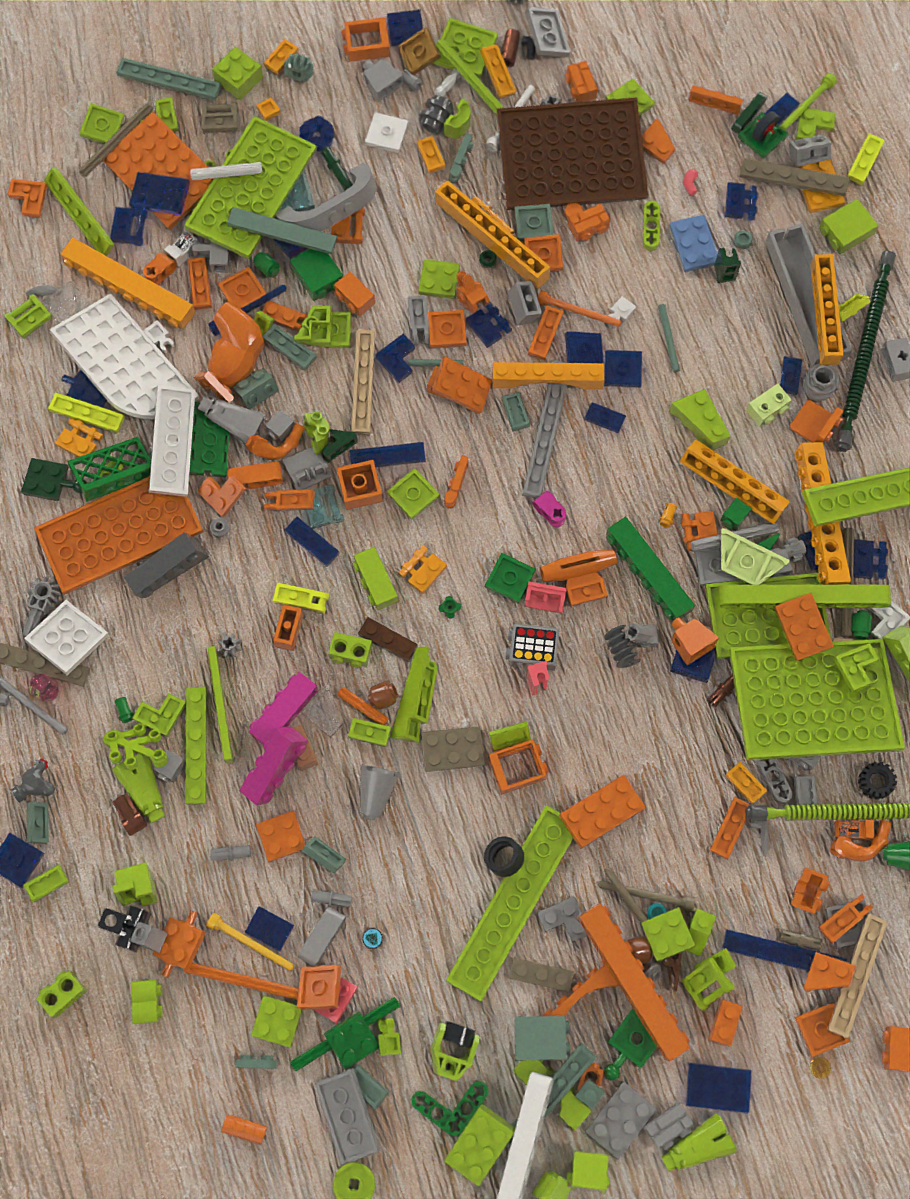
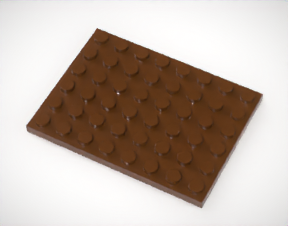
M637 97L497 108L507 210H514L518 206L550 204V207H557L573 203L581 205L648 199Z

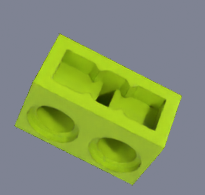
M334 632L328 652L329 658L338 664L346 662L355 668L367 667L373 646L372 640ZM338 646L346 647L342 653H338L336 648ZM362 650L365 653L362 657H356L354 655L355 652Z
M69 970L61 972L51 986L47 985L40 990V995L36 998L51 1018L56 1019L88 991L76 975ZM71 980L73 988L67 992L65 990V983ZM55 994L57 1002L50 1006L48 1002L49 997Z

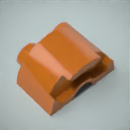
M805 867L802 876H799L791 905L815 914V911H819L823 900L819 899L822 891L826 892L829 886L828 876Z

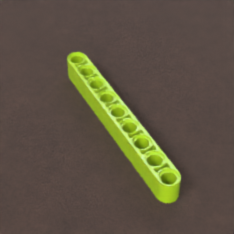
M722 585L719 587V606L721 608H774L779 604L812 593L818 608H886L892 604L889 585Z

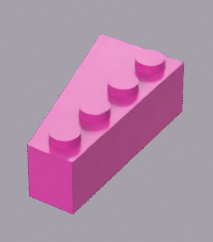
M291 726L273 728L271 732L274 735L270 741L267 740L263 747L266 750L257 757L255 761L256 769H252L239 790L255 805H263L271 801L275 789L282 785L284 776L295 766L294 761L306 749L305 745L308 740Z

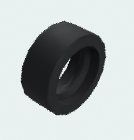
M507 836L497 837L487 845L484 852V862L497 876L510 877L522 867L524 852L522 847L512 838ZM505 847H512L514 852L510 862L504 866L497 867L495 865L497 853Z

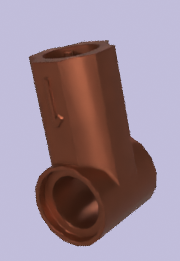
M128 794L121 795L113 801L122 819V825L129 836L148 826Z

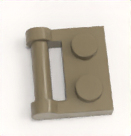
M237 102L222 105L201 104L202 132L238 131ZM208 112H225V113H208Z

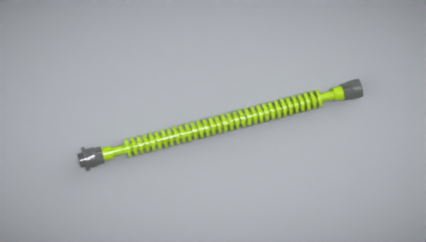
M750 803L745 808V818L749 819L750 823L767 821V819H775V817H784L786 821L810 819H910V803L802 804L795 806L785 805L784 809H775L774 807H767V805H754Z

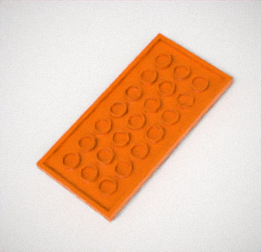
M149 476L34 527L63 595L154 555L183 532L193 537L203 533V528L188 496L149 493Z

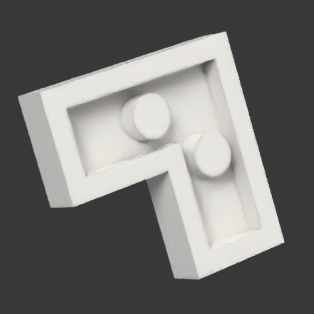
M892 601L890 607L868 608L882 620L871 632V635L876 639H882L884 635L899 626H904L910 619V616Z

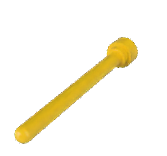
M214 912L206 924V927L209 929L221 930L289 971L294 969L293 963L227 925L217 913Z

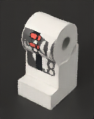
M186 231L172 246L168 245L164 250L166 255L177 263V267H180L193 254V244H199L200 241L190 232Z

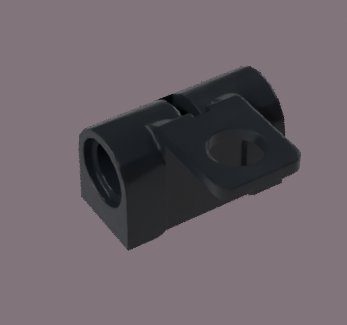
M129 906L127 914L106 908L102 913L98 927L118 934L116 946L137 953L139 945L130 942L138 922L148 924L151 913L134 906ZM108 915L116 917L117 921L114 926L109 927L105 924V919Z

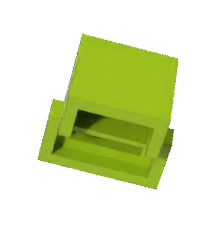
M146 862L114 871L117 884L112 886L113 892L122 906L141 901L142 907L158 903L153 874Z
M574 1151L571 1161V1172H567L566 1180L570 1182L568 1186H571L572 1190L584 1188L600 1190V1194H605L610 1184V1177H607L609 1155Z

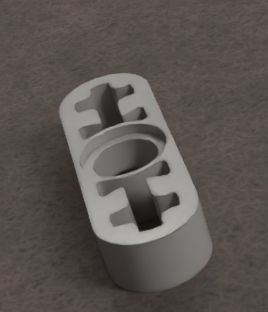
M776 759L767 760L769 766L771 764L774 766L770 767L767 771L764 770L767 767L765 761L755 760L774 800L779 804L787 803L792 798V790ZM771 771L776 772L779 775L778 781H771L768 778V773ZM780 782L783 783V785L780 786L781 791L787 792L785 799L783 797L778 796V794L780 793L779 788L776 787L774 789L773 787L778 785Z

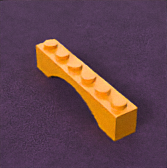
M493 362L492 388L511 389L527 384L559 383L581 389L602 390L604 384V363Z

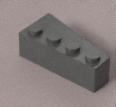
M183 532L127 574L124 579L135 596L147 598L160 587L207 559L209 555L197 538Z

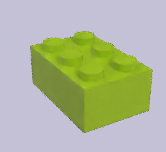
M481 1104L444 1162L479 1187L515 1133L516 1127L484 1104Z

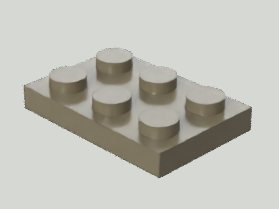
M480 726L422 732L426 772L484 766Z

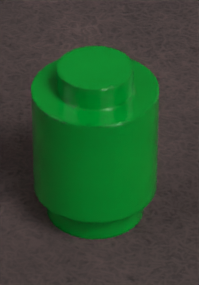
M259 252L253 259L255 267L268 278L275 277L280 271V264L268 253Z
M858 610L857 613L853 614L852 618L853 638L868 639V636L871 634L872 615L868 611Z

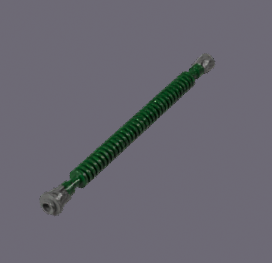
M883 251L879 263L880 278L876 279L842 414L845 422L842 424L841 430L838 431L837 439L833 443L834 447L841 452H846L852 448V421L857 419L889 287L887 276L890 275L896 259V254L892 251Z

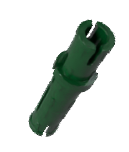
M327 146L320 153L326 160L328 169L332 170L340 185L346 191L353 184L342 168L340 159L336 158L331 148Z

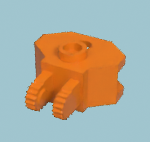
M464 271L458 272L456 277L459 286L456 288V296L466 310L475 314L478 310L476 304L481 302L484 306H487L490 302L489 297L480 282L474 281L471 275L466 274Z

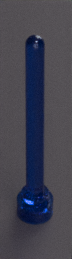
M281 285L241 308V310L247 314L284 293L287 287ZM214 320L209 322L208 326L213 335L217 336L220 334Z

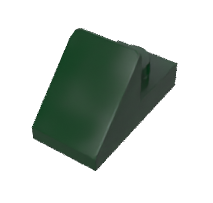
M329 429L330 437L334 443L331 442L325 446L323 450L324 459L329 463L358 443L357 434L355 432Z

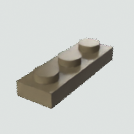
M514 958L509 979L570 992L574 971Z

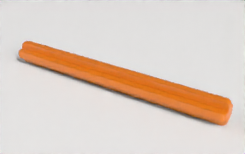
M192 963L189 970L184 969L185 973L298 1000L299 988Z

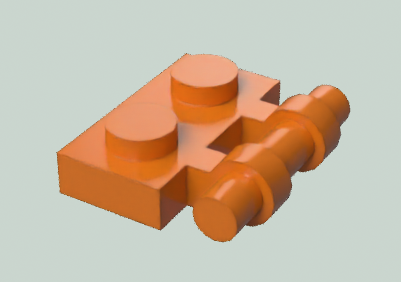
M714 511L695 513V520H690L689 513L682 514L683 521H681V526L685 533L684 544L687 545V551H692V541L718 535ZM691 528H696L697 536L692 535Z

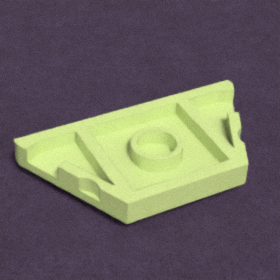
M722 528L721 571L750 585H760L790 561L727 529Z

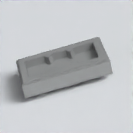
M815 775L794 776L796 805L818 804Z

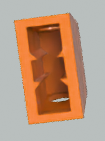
M678 617L671 624L676 630L672 637V643L686 665L691 664L714 649L719 637L697 619H693L685 624Z

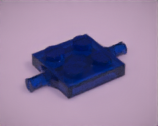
M81 369L75 377L63 375L62 382L71 384L67 393L68 397L104 407L107 402L106 398Z

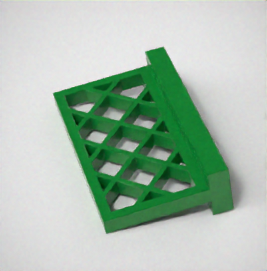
M135 437L69 460L68 465L87 502L149 477L151 459L139 437ZM137 444L138 450L134 452L128 450V447ZM114 451L121 452L119 458L110 455ZM124 455L134 456L132 462L122 460ZM97 457L104 459L102 464L94 463L92 461L94 460V458ZM137 458H141L146 461V463L140 465L135 464ZM107 460L116 462L115 467L105 466ZM82 463L85 464L86 467L82 471L76 469L74 465ZM120 464L129 466L124 471L117 470ZM90 466L99 469L96 475L87 472ZM102 470L111 472L110 476L101 477L100 474ZM84 477L93 479L92 482L87 484L82 482Z

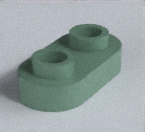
M240 1055V1059H236L235 1068L277 1069L278 1060H273L274 1056L261 1055V1059H253V1055Z

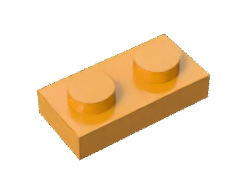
M284 38L264 61V67L279 75L285 67L284 64L290 54L295 55L299 52L298 47Z
M430 136L418 140L417 147L428 173L445 169L444 160L434 137Z
M741 762L725 774V777L749 803L754 804L767 792L763 785Z

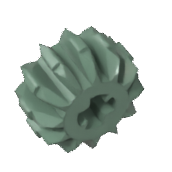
M290 54L287 60H285L284 73L288 75V78H293L294 81H308L314 72V62L310 61V57H305L304 54Z

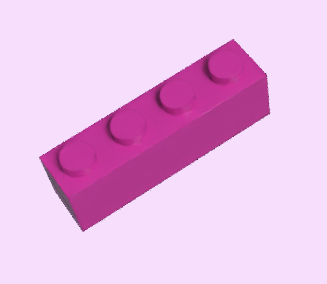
M301 672L289 678L286 688L279 690L275 695V701L271 705L268 704L262 711L263 715L250 724L248 732L263 746L267 740L270 741L274 735L271 732L274 727H288L319 691L317 685Z

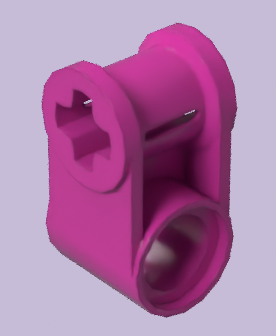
M545 491L532 502L537 512L550 525L560 527L564 524L566 510L551 492Z

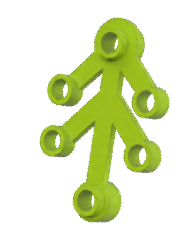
M138 723L132 730L124 732L112 730L107 732L103 737V742L111 750L109 753L111 763L117 764L121 762L122 756L118 747L122 746L125 748L126 759L124 764L127 770H134L138 766L134 752L151 758L155 767L165 766L168 763L165 751L161 749L154 751L141 746L151 742H159L162 738L160 731L154 729L149 732L148 736L140 737L146 734V728L144 724ZM134 736L140 737L133 740H127V738Z

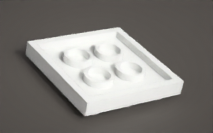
M65 600L24 639L27 644L68 675L109 635L108 632L69 601Z

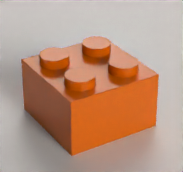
M374 460L337 468L346 510L383 502Z

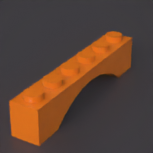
M602 960L601 962L604 965L599 970L596 967L586 975L589 979L585 983L579 981L572 988L573 994L569 997L564 995L556 1003L558 1007L553 1012L549 1009L542 1016H566L569 1009L586 994L607 987H618L619 985Z

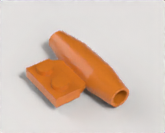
M614 549L588 551L563 557L540 567V574L543 582L567 580L566 593L570 607L608 597L603 578L597 572L617 564V557Z

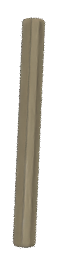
M146 103L78 170L82 177L88 176L117 147L120 141L153 111L150 104Z
M847 527L843 530V544L851 582L848 585H853L854 529ZM841 608V636L843 637L852 636L853 608Z

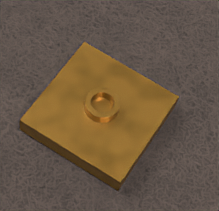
M427 27L398 46L412 75L417 74L441 58Z

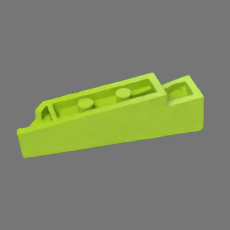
M428 646L418 647L415 650L390 735L392 739L419 743L420 723H428L438 669L436 663L432 662L429 657L430 649Z

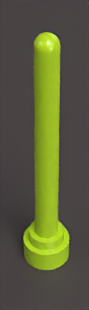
M827 73L822 78L821 85L781 124V130H786L825 90L832 89L837 84V78L832 73Z

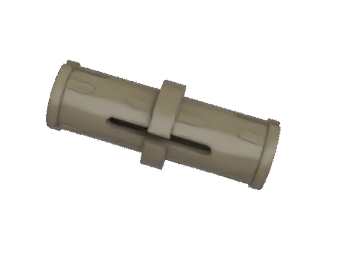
M783 928L779 937L781 942L795 944L798 948L806 947L819 952L822 947L820 944L823 943L821 938H815L805 935L804 932L796 933Z

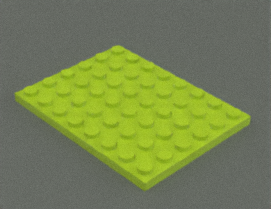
M884 640L832 642L833 648L799 661L795 660L789 644L731 647L729 654L746 761L903 751L905 745ZM870 643L879 658L877 663L863 668L871 685L852 693L834 658Z

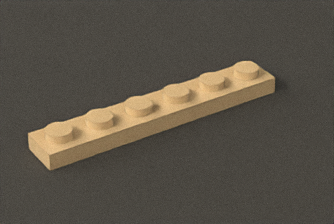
M357 330L351 432L361 435H370L375 330Z
M869 913L866 915L850 964L857 967L851 986L841 988L827 1031L846 1039L849 1038L888 921Z

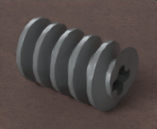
M626 625L617 626L604 636L605 640H609L607 643L608 647H612L610 650L611 654H615L613 657L614 661H618L616 664L617 668L631 667L641 661V659L634 660L638 653H631L635 646H628V643L631 641L629 638L625 639V632H622Z

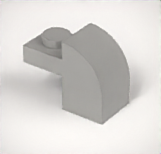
M211 242V245L206 243L193 244L192 252L194 258L206 257V260H210L209 264L212 273H230L228 249L214 242Z

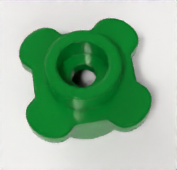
M448 596L439 605L438 609L440 612H444L447 618L452 619L455 613L461 610V604L457 603L451 596Z

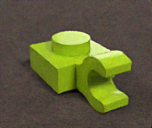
M393 1018L378 1020L379 1030L383 1033L378 1035L380 1056L401 1054L399 1033H394L395 1023Z

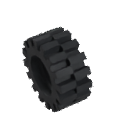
M873 762L862 770L859 774L858 784H861L859 788L864 790V795L868 794V798L872 799L874 797L875 800H879L880 798L887 797L895 790L897 775L893 774V768L889 769L890 765H883L884 762ZM878 773L884 777L885 784L883 787L877 788L871 784L870 778L872 774Z

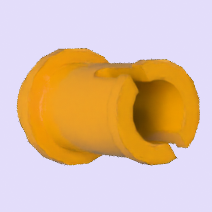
M665 504L662 517H659L660 526L670 528L673 525V517L677 509L675 504Z

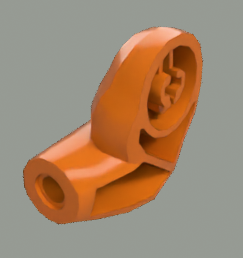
M229 301L218 309L214 317V323L222 337L213 346L208 371L215 373L219 378L218 381L231 389L241 380H245L255 369L257 358L265 344L258 324L233 302Z

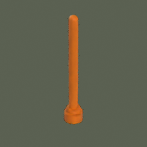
M541 290L538 295V302L541 306L550 304L616 327L621 325L619 319L552 298L546 291Z

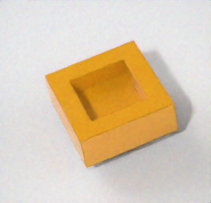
M272 97L256 105L257 110L265 121L281 114L279 107Z

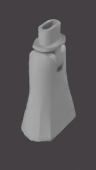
M206 396L203 397L198 407L199 410L205 412V416L229 431L244 444H246L251 435H256L265 417L264 413L246 409L223 400L210 399Z

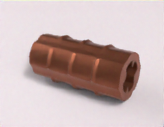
M508 29L505 33L501 55L506 67H513L515 64L520 41V32L516 29Z

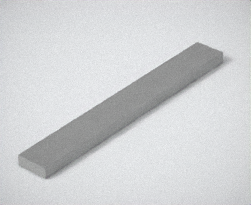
M554 360L553 363H567V362ZM548 383L522 496L537 499L542 495L567 388L566 384Z

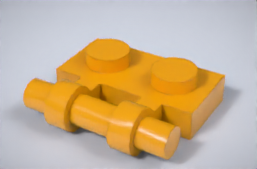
M70 418L68 425L72 426L73 429L69 431L64 428L55 445L76 457L95 452L97 445L92 442L94 439L101 441L104 435L99 433L98 429L84 425V422L81 420ZM82 431L87 434V437L83 438L79 436V433Z
M424 545L419 550H415L413 557L408 562H405L401 566L402 569L398 572L402 578L407 574L411 575L412 577L408 580V583L421 594H424L447 568V564L432 553L429 558L425 557L424 554L428 549ZM420 561L422 565L416 571L413 567Z

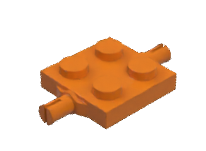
M190 910L186 921H179L169 917L163 930L168 934L160 953L154 951L152 954L161 958L166 963L160 975L169 978L173 966L189 970L206 932L193 925L198 915L197 912Z

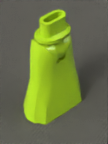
M138 754L134 756L138 764L134 770H127L123 761L114 766L112 772L128 792L138 809L145 817H148L150 823H154L165 817L162 810V798L150 758Z
M716 1113L694 1131L676 1142L671 1149H668L669 1152L662 1155L661 1158L668 1172L676 1168L678 1170L690 1168L710 1160L735 1154L737 1149L732 1138L727 1134V1128L723 1120Z

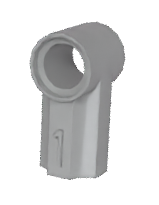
M633 623L628 625L627 630H625V636L630 641L641 643L643 648L659 645L657 627L654 624L639 625Z

